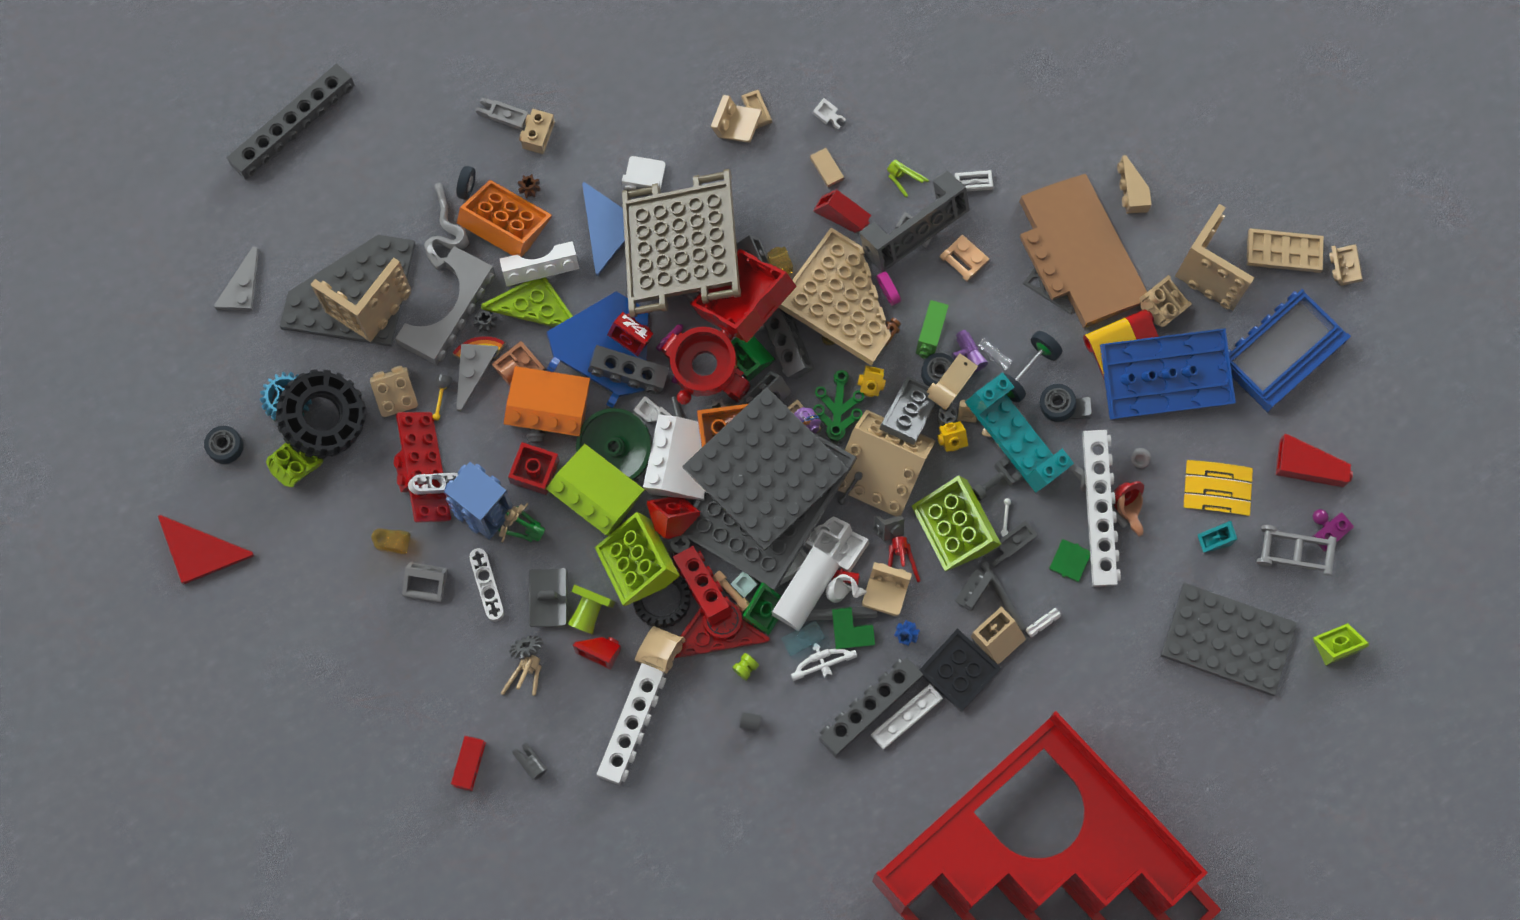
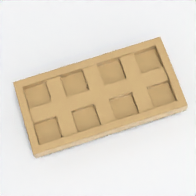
M1250 228L1248 230L1247 266L1321 273L1323 270L1324 236Z

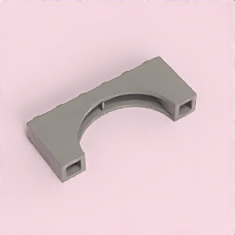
M455 246L444 261L447 269L456 275L460 284L459 297L454 308L445 318L432 325L412 326L405 323L395 338L399 346L435 365H438L439 361L444 360L449 345L452 346L454 344L456 334L464 328L466 318L474 312L476 302L484 296L488 283L491 284L495 277L493 266Z

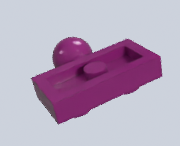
M1322 509L1316 510L1312 516L1316 524L1323 526L1312 536L1315 538L1328 539L1332 536L1337 538V542L1354 528L1342 512L1330 521H1328L1327 512ZM1318 544L1324 552L1327 551V545Z

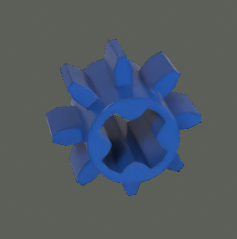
M905 620L903 625L898 623L894 636L898 637L899 643L906 644L907 646H909L911 641L916 643L920 632L916 628V623L908 622L907 620Z

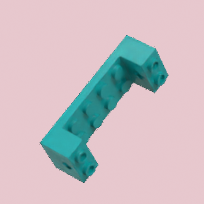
M1002 372L975 392L965 403L1036 493L1071 467L1074 462L1063 448L1054 455L1006 395L1014 386Z

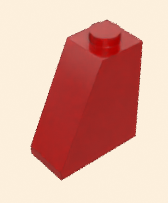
M837 189L821 196L813 210L822 217L854 233L862 231L870 223L868 220L871 214Z

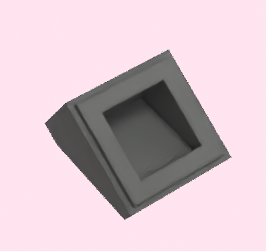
M1091 397L1076 399V409L1071 419H1090L1092 416Z

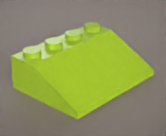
M586 444L561 468L546 487V490L607 536L617 529L645 491L639 484Z
M959 475L911 505L944 571L951 570L981 557L1001 545L968 480Z
M639 512L633 514L595 547L623 606H627L666 588L680 576L657 531H655L651 519Z

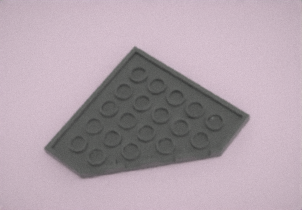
M377 235L288 291L280 328L392 347L401 304L399 305L398 312L388 319L387 326L380 330L374 339L369 342L325 313L311 287V283L315 279L319 282L325 281L332 287L331 290L336 293L340 291L347 297L349 302L357 305L393 257L400 261L406 278H408L415 241Z

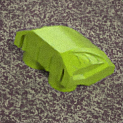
M284 443L272 455L267 457L266 464L270 473L284 486L294 487L298 481L323 464V460L317 456L307 457L305 453L293 450V446L290 443Z

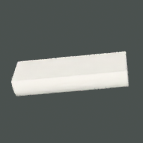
M813 546L772 611V616L799 632L838 570L839 564L832 557Z

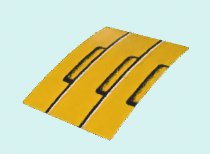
M1187 460L1184 508L1250 516L1253 469L1224 463Z

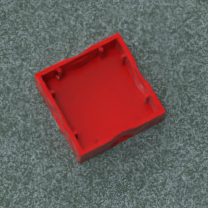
M739 249L737 259L741 297L722 298L703 304L700 293L691 305L701 318L747 343L797 286L787 272L771 264L761 262L757 257ZM732 285L708 289V291L713 293L732 289Z

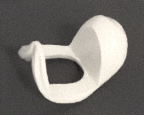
M841 574L827 585L826 597L831 602L837 603L843 600L850 591H852V595L855 598L865 595L867 591L858 587L852 577ZM843 581H851L852 586L845 584Z

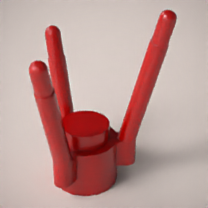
M893 538L892 545H889L888 566L892 567L893 554L895 552V555L900 556L902 567H905L904 555L908 554L916 581L920 582L910 544H907V538Z

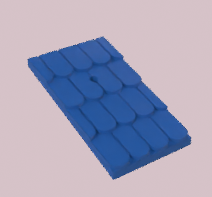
M1226 328L1100 345L1110 419L1236 403Z

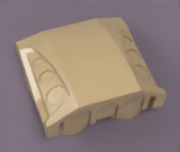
M1169 275L1140 297L1141 309L1150 311L1154 318L1153 324L1161 327L1166 326L1192 304L1180 292Z
M653 626L640 646L635 661L659 669L667 674L673 666L674 657L682 650V643L685 642V638Z

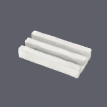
M991 170L955 173L954 175L959 181L964 178L988 177L987 179L960 181L963 185H966L967 192L993 190Z

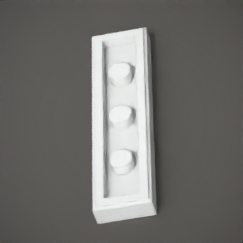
M929 684L870 736L882 750L886 749L941 702L943 698Z

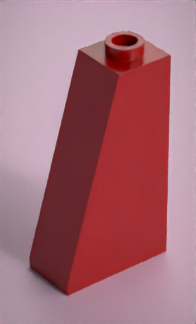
M1284 434L1280 439L1276 475L1343 488L1352 481L1353 471H1351L1350 463L1289 434Z

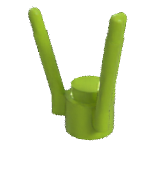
M896 159L887 168V171L890 173L888 177L893 180L905 197H908V194L896 179L897 177L901 178L906 173L921 183L929 181V179L906 167Z

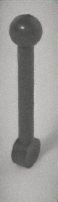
M861 472L855 474V479L849 488L838 499L840 505L845 503L846 497L857 481L862 479L863 474Z

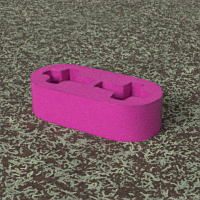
M884 271L876 275L878 284L890 305L893 306L900 303V295L888 273Z

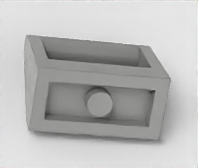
M410 562L405 567L402 596L442 602L448 568ZM411 577L438 580V594L410 590Z

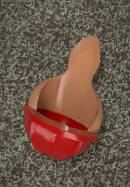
M1141 481L1125 482L1118 485L1114 490V507L1123 518L1128 520L1131 529L1140 537L1143 534V526L1138 520V515L1143 505L1144 484Z

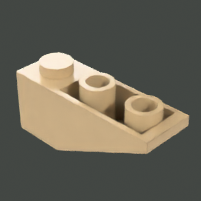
M1124 155L1117 164L1118 174H1121L1120 190H1123L1124 194L1122 206L1126 208V214L1148 212L1152 205L1149 187L1128 157Z

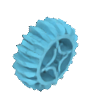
M282 372L281 377L275 374L276 379L268 378L269 385L263 384L266 390L260 391V394L263 396L260 398V402L263 403L261 407L263 410H266V415L271 416L273 420H276L277 403L285 389L282 386L296 379L298 374L294 377L292 372L288 376L285 372ZM277 391V397L274 399L275 402L272 403L273 395ZM311 399L306 402V404L303 407V410L309 411V407L307 405L312 404Z

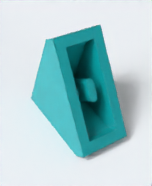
M1232 521L1198 534L1203 553L1232 546L1237 540Z

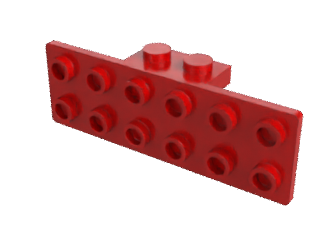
M398 412L396 419L402 450L394 456V466L397 469V484L400 486V492L409 491L414 521L416 523L450 521L449 503L446 501L445 493L414 494L408 488V482L415 475L443 473L432 412ZM432 479V485L440 488L439 481ZM417 481L415 482V485H418L419 488H420L422 485H424V484H418Z

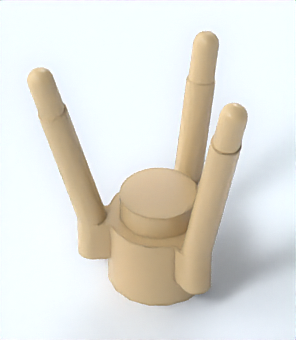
M534 655L521 659L519 666L505 685L501 694L504 695L522 669L523 673L516 689H520L527 673L533 674L535 671L532 695L535 696L539 672L542 667L539 665L540 659Z

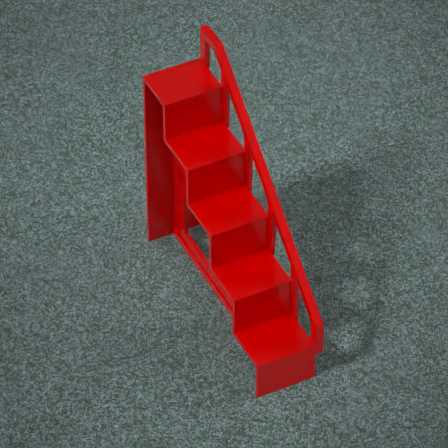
M1057 711L881 871L878 870L872 880L904 920H919L908 907L931 886L962 920H976L969 911L996 886L1027 920H1041L1034 911L1060 886L1091 920H1106L1099 911L1106 907L1126 887L1156 920H1171L1164 911L1174 906L1188 891L1208 911L1199 920H1212L1221 911L1220 907L1197 884L1208 872ZM1044 749L1077 786L1083 800L1084 819L1077 838L1067 849L1047 858H1029L1019 855L1004 846L974 812Z

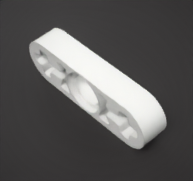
M458 473L415 475L408 482V488L414 494L444 493L446 482L454 480ZM432 479L439 481L440 488L432 485ZM417 481L418 484H424V485H422V486L419 488L418 485H415V482Z

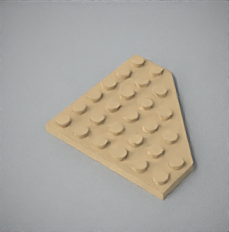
M830 228L793 278V282L797 287L778 308L872 366L889 341L891 334L885 324V315L878 302L879 297L876 287L871 280V272L864 258L863 247Z

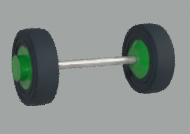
M1037 331L1031 337V344L1038 353L1016 379L1004 373L1014 386L1006 394L1013 402L1019 403L1026 396L1025 389L1018 381L1040 355L1055 361L1063 352L1060 344L1043 331Z

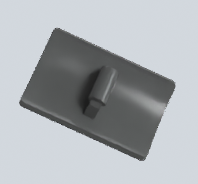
M530 569L529 626L556 627L568 625L567 569Z

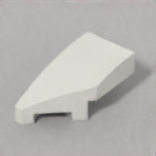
M646 396L643 397L632 411L647 423L657 422L658 415L672 416Z

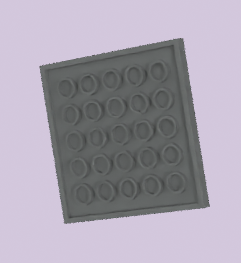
M767 387L682 466L764 551L849 471Z

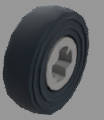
M464 166L460 172L456 189L457 197L460 199H469L473 191L476 176L473 167Z

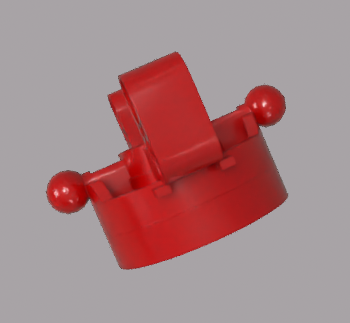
M711 327L692 328L683 334L680 332L678 336L674 333L671 334L661 350L670 359L675 379L683 389L677 394V401L680 404H688L692 399L691 395L696 397L710 396L723 391L736 402H739L746 395L751 386L749 381L742 377L744 372L737 369V357L731 343L734 335L723 329L719 331ZM703 353L711 354L717 360L715 371L707 376H701L693 370L694 359Z

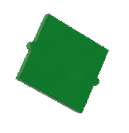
M1062 539L1049 569L1061 574L1063 578L1067 577L1079 582L1090 557V551L1080 547L1078 543L1074 544Z

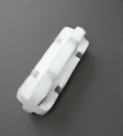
M1056 608L1052 609L1049 614H1045L1034 622V625L1031 624L1027 627V634L1030 637H1034L1038 634V631L1041 632L1052 624L1053 620L1059 619L1061 617L1060 612Z

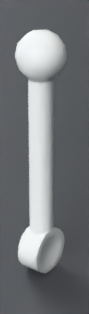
M1009 498L1004 500L1005 513L1003 530L1000 533L1001 537L1008 534L1007 522L1009 505L1011 504V499Z

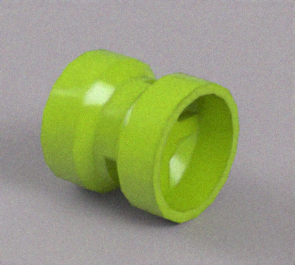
M744 653L741 656V661L735 663L732 669L742 679L747 681L750 673L756 670L759 664L750 655Z

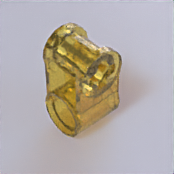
M380 528L372 533L371 539L378 550L407 554L411 534L401 530Z

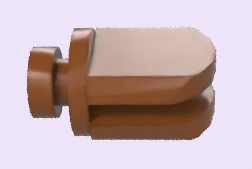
M891 318L890 322H885L887 330L891 331V337L885 347L895 333L898 334L900 332L898 327H900L901 322L895 318Z

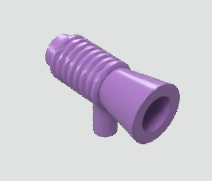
M966 330L958 332L956 334V341L961 350L952 353L953 359L955 360L959 353H961L978 366L975 372L985 368L988 362L978 351L970 333L966 332Z

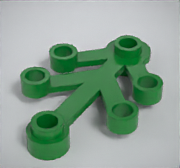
M838 370L834 374L833 380L837 385L835 403L826 394L827 391L824 387L819 386L815 390L816 398L821 399L834 415L832 421L824 413L823 405L817 404L813 408L814 411L817 408L822 409L821 413L816 411L815 413L826 425V434L833 441L841 440L845 435V429L855 421H859L863 414L860 409L855 408L852 410L851 416L841 422V415L864 400V393L857 390L853 393V397L842 405L844 386L849 380V375L844 370ZM842 374L845 378L839 379L838 375ZM822 390L824 394L819 395L817 392ZM859 394L862 398L856 399L855 395ZM855 412H858V413L860 414V416H859V417H854L853 414H854ZM837 428L839 433H834L832 430Z

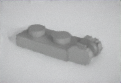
M486 98L480 100L481 105L490 108V110L477 107L475 112L478 115L519 130L523 129L528 115L527 111L496 100L492 101Z

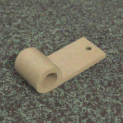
M959 353L937 384L932 383L927 390V393H929L928 398L947 410L978 366Z

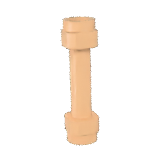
M721 571L715 573L712 577L714 582L718 581L737 603L738 608L745 612L750 604L749 601L739 595Z

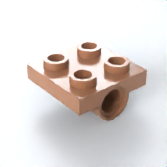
M522 341L492 363V367L509 386H511L515 366L546 371L545 367Z

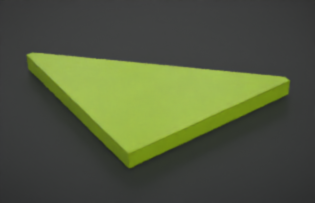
M546 277L524 282L481 304L482 310L555 327L573 317Z

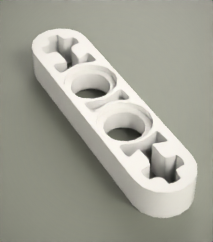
M474 549L469 557L485 613L489 620L493 622L500 621L504 616V609L488 556L483 549ZM476 554L484 556L481 558L483 564L482 567H479L478 561L474 560L476 558ZM482 571L489 572L490 576L486 581L479 579V574ZM488 589L495 591V595L491 599L484 597V593ZM490 603H494L495 608L500 610L497 613L498 616L494 617L493 614H490L492 612Z

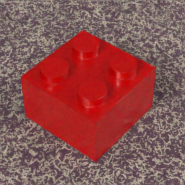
M521 442L508 476L510 484L547 495L548 490H546V487L552 481L560 461L558 454Z

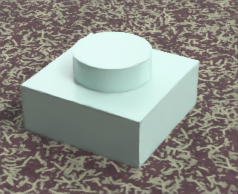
M744 572L731 583L743 597H746L759 584L753 577Z

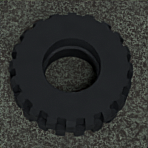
M316 369L310 370L309 373L298 375L296 379L291 380L287 384L277 403L276 420L278 422V430L284 436V441L287 444L290 443L293 446V450L296 452L301 451L307 457H333L342 451H346L357 440L363 430L366 419L364 411L366 406L365 402L361 399L362 394L360 390L354 388V383L350 379L347 381L342 378L344 375L338 372L333 374L331 370L324 369L322 372ZM321 397L333 402L339 411L337 424L327 431H320L310 427L303 418V407L307 401L312 398Z

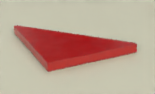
M158 516L183 585L255 556L253 552L165 516Z
M699 609L680 635V637L683 636L685 638V642L682 643V650L676 654L674 659L767 643L770 641V638L743 619L741 629L733 637L722 640L714 638L707 632L703 621L704 614Z

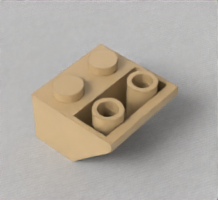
M1002 606L971 635L976 644L998 665L1026 640L1016 621Z

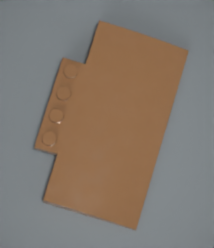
M1086 174L1051 184L1021 196L1019 203L1033 229L1020 234V239L1051 300L1067 295L1083 328L1141 305L1140 297L1147 293V290Z

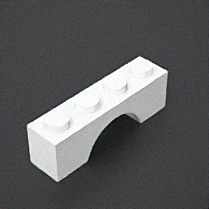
M573 242L555 245L548 255L539 259H524L518 254L500 258L506 286L579 269Z

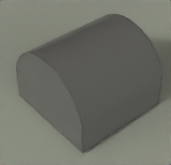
M743 712L739 728L759 731L762 716Z

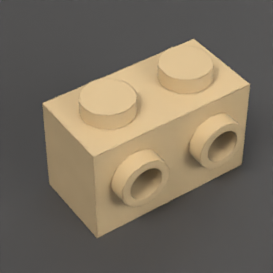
M532 109L531 114H528L526 117L525 131H521L519 138L523 149L544 154L555 124L553 114Z

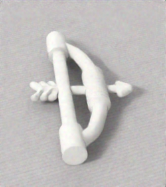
M815 643L813 650H816L817 653L810 655V657L801 662L795 673L791 674V678L793 681H796L818 670L823 672L825 678L827 674L832 675L829 666L857 658V653L855 650L850 652L846 649H825L820 652L821 646ZM831 654H844V656L826 663L823 659ZM818 660L821 662L818 666L804 671L801 670L810 662L813 663Z

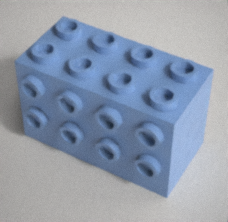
M469 462L460 468L458 476L454 480H450L446 484L444 491L447 497L446 501L452 508L451 511L454 513V517L460 522L466 521L469 525L468 527L474 533L478 534L480 532L490 540L506 520L505 514L513 506L507 490L500 485L501 482L493 475L489 477L485 473L486 470L479 464L474 465Z

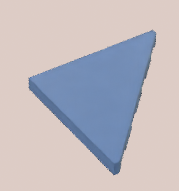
M583 182L582 186L595 273L599 276L625 243L623 208Z

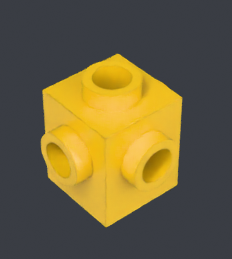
M865 365L864 373L859 375L857 383L860 386V392L868 397L879 396V392L884 390L886 382L883 379L884 369Z
M961 421L947 423L939 427L940 434L937 435L939 445H943L946 452L956 451L959 448L968 446L966 429Z

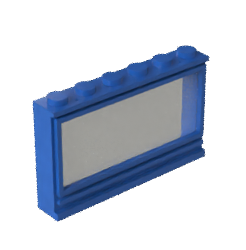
M1301 289L1298 293L1294 291L1287 298L1289 301L1286 304H1279L1274 309L1275 313L1272 316L1268 314L1261 321L1262 325L1260 327H1253L1248 332L1249 336L1246 339L1242 337L1235 344L1236 348L1231 351L1229 349L1232 378L1267 413L1351 337L1349 333H1346L1304 292V289Z

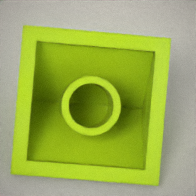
M1348 623L1313 637L1314 643L1326 666L1361 652L1369 646V643Z

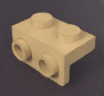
M1356 244L1342 248L1331 246L1332 252L1329 253L1331 263L1335 265V270H1332L1334 281H1338L1340 286L1363 281Z

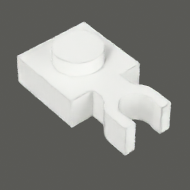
M825 98L822 99L812 112L813 115L825 124L831 121L837 130L841 126L836 121L840 120L844 123L846 120L843 116L836 114L838 108Z

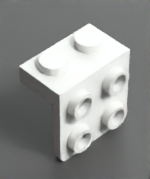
M631 156L626 175L623 174L622 178L623 190L628 189L631 191L652 187V184L658 183V187L660 185L661 189L665 162Z

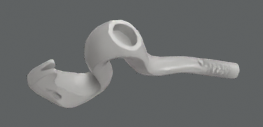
M441 183L435 184L441 208L440 225L448 233L456 236V239L452 240L443 236H434L424 243L427 256L437 270L445 266L444 261L446 258H440L434 250L435 245L441 244L451 250L455 246L463 250L470 244L466 230L448 221V204Z

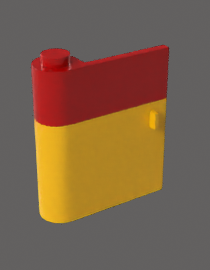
M1141 310L1083 336L1086 348L1089 352L1094 353L1103 378L1101 344L1159 337L1153 324V315L1150 311Z

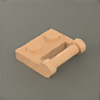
M961 235L940 255V258L943 261L946 260L956 269L966 282L989 262V258L964 235ZM954 253L971 270L968 271L951 255Z

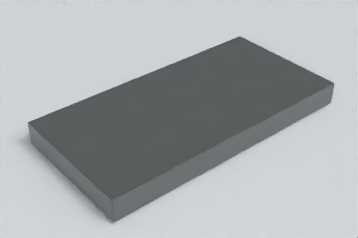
M907 376L879 429L915 445L936 405L934 401L928 398L929 393H927L929 386Z

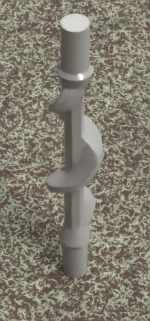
M1073 464L1067 470L1072 471L1081 481L1080 490L1086 491L1085 471ZM1095 488L1097 493H1104L1103 489ZM1100 503L1101 510L1105 513L1107 507ZM1112 508V511H1116L1117 522L1124 528L1128 521L1119 514L1118 510Z

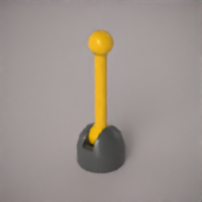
M437 375L436 385L440 388L436 412L433 414L435 421L440 419L439 411L443 391L450 387L452 381L450 376Z

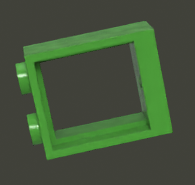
M930 300L915 353L921 358L926 359L935 353L949 305Z

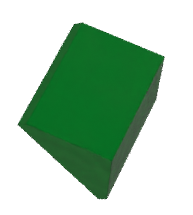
M762 582L742 615L743 620L769 635L778 621L777 618L772 616V611L782 596Z

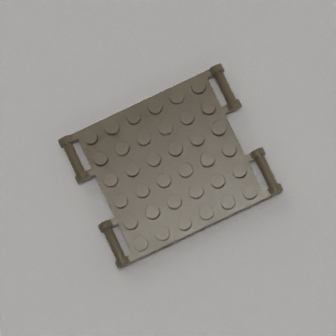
M730 169L704 176L695 175L693 176V187L661 193L658 183L652 184V187L631 191L628 189L622 190L628 307L631 318L643 313L659 310L662 312L668 311L667 297L701 291L703 304L722 298L741 297L731 183L732 174ZM724 179V181L702 185L703 183ZM652 194L651 196H646V197L631 199V198L638 197V196H643V195ZM732 285V289L713 293L708 291V289ZM659 299V303L636 307V303Z

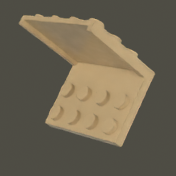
M1219 204L1190 248L1175 277L1187 283L1191 289L1202 292L1208 299L1217 301L1223 308L1233 311L1254 277L1206 249L1225 217L1223 212L1226 207Z
M394 257L357 305L349 302L347 297L340 291L336 293L331 290L332 287L325 281L319 282L315 279L311 283V287L325 313L369 342L374 339L380 330L387 326L388 319L398 312L399 305L403 300H407L411 294V288L401 263Z
M866 410L855 425L845 448V451L856 456L857 460L838 491L845 493L855 479V474L861 472L863 474L862 479L857 481L848 495L893 516H900L936 440L920 434L915 445H912L880 430L879 428L884 417Z

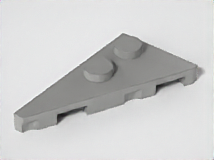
M258 247L251 248L215 303L214 307L216 310L252 311L259 253Z
M461 344L457 411H461L468 402V398L477 387L495 353L498 352V346Z

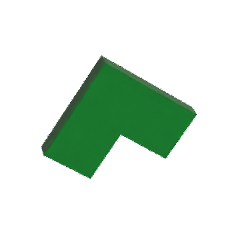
M851 607L832 609L836 649L875 645L873 625L854 626Z

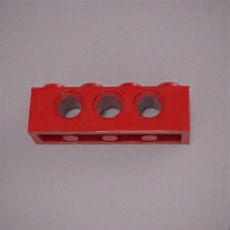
M694 546L673 556L675 566L687 583L689 590L710 626L729 617L732 604L727 596L723 597L721 594L723 589L718 581L714 582L712 578L714 574L709 566L705 567L703 563L705 559L700 551L697 552ZM693 568H699L697 571H691ZM702 583H708L704 587L700 586ZM716 598L714 602H709L710 599Z

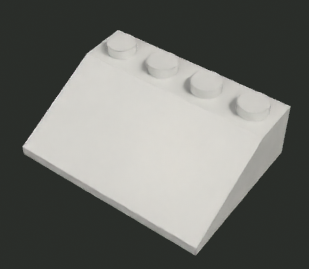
M658 415L643 488L649 494L696 500L705 499L706 491L682 468L702 448L697 421L677 416Z

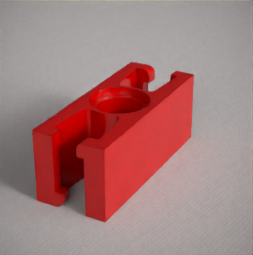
M464 736L451 781L453 787L473 792L486 746L484 740Z

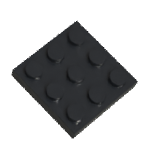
M957 628L919 670L922 672L924 679L962 712L1002 668Z

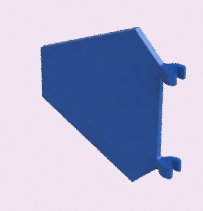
M617 291L547 331L553 359L546 370L554 372L559 362H562L585 377L591 378L590 380L612 392L606 403L610 408H613L620 396L645 391L642 388L629 387L628 384L623 382H613L610 378L604 376L596 377L591 372H588L596 345L637 357L607 335L613 322L622 312L629 314L628 298ZM648 313L638 314L637 317H634L638 323L648 327ZM647 345L637 358L647 361ZM605 363L608 368H614L612 363ZM624 368L626 374H632L630 369ZM642 374V377L646 380V374Z

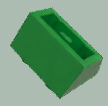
M754 335L747 343L737 337L731 341L737 357V369L744 372L742 377L747 381L752 380L775 361L773 356Z

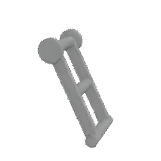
M1262 525L1261 531L1265 532L1261 558L1257 559L1256 564L1269 567L1272 566V563L1324 571L1326 576L1332 575L1336 537L1330 536L1328 539L1278 532L1275 526ZM1272 537L1296 540L1293 560L1269 556ZM1304 542L1327 545L1325 565L1301 562Z

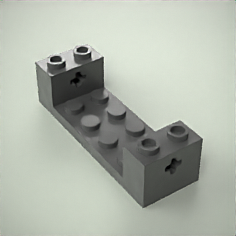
M949 171L944 172L933 180L936 201L927 208L922 209L913 218L908 219L903 225L894 229L889 235L875 222L859 232L865 256L882 272L970 211L966 187Z

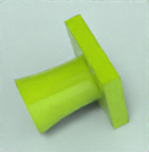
M574 584L571 592L582 596L568 625L593 635L601 606L605 605L613 608L616 601Z

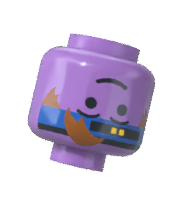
M802 407L794 413L811 432L816 434L819 431L821 420L812 408Z

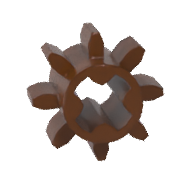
M533 174L530 176L523 175L522 181H518L519 193H524L526 198L528 196L535 198L536 192L541 191L540 186H538L540 184L539 179L534 180Z

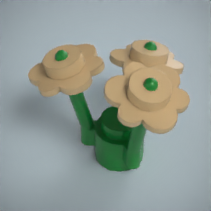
M528 503L525 506L522 504L519 507L514 506L506 512L504 525L498 530L500 532L499 536L502 537V543L506 534L526 539L529 542H532V540L538 542L542 537L545 528L540 526L541 523L534 520L524 511ZM522 514L527 520L530 521V523L528 524L527 522L518 518V516ZM514 521L526 527L525 533L527 535L507 530L508 525L511 526Z

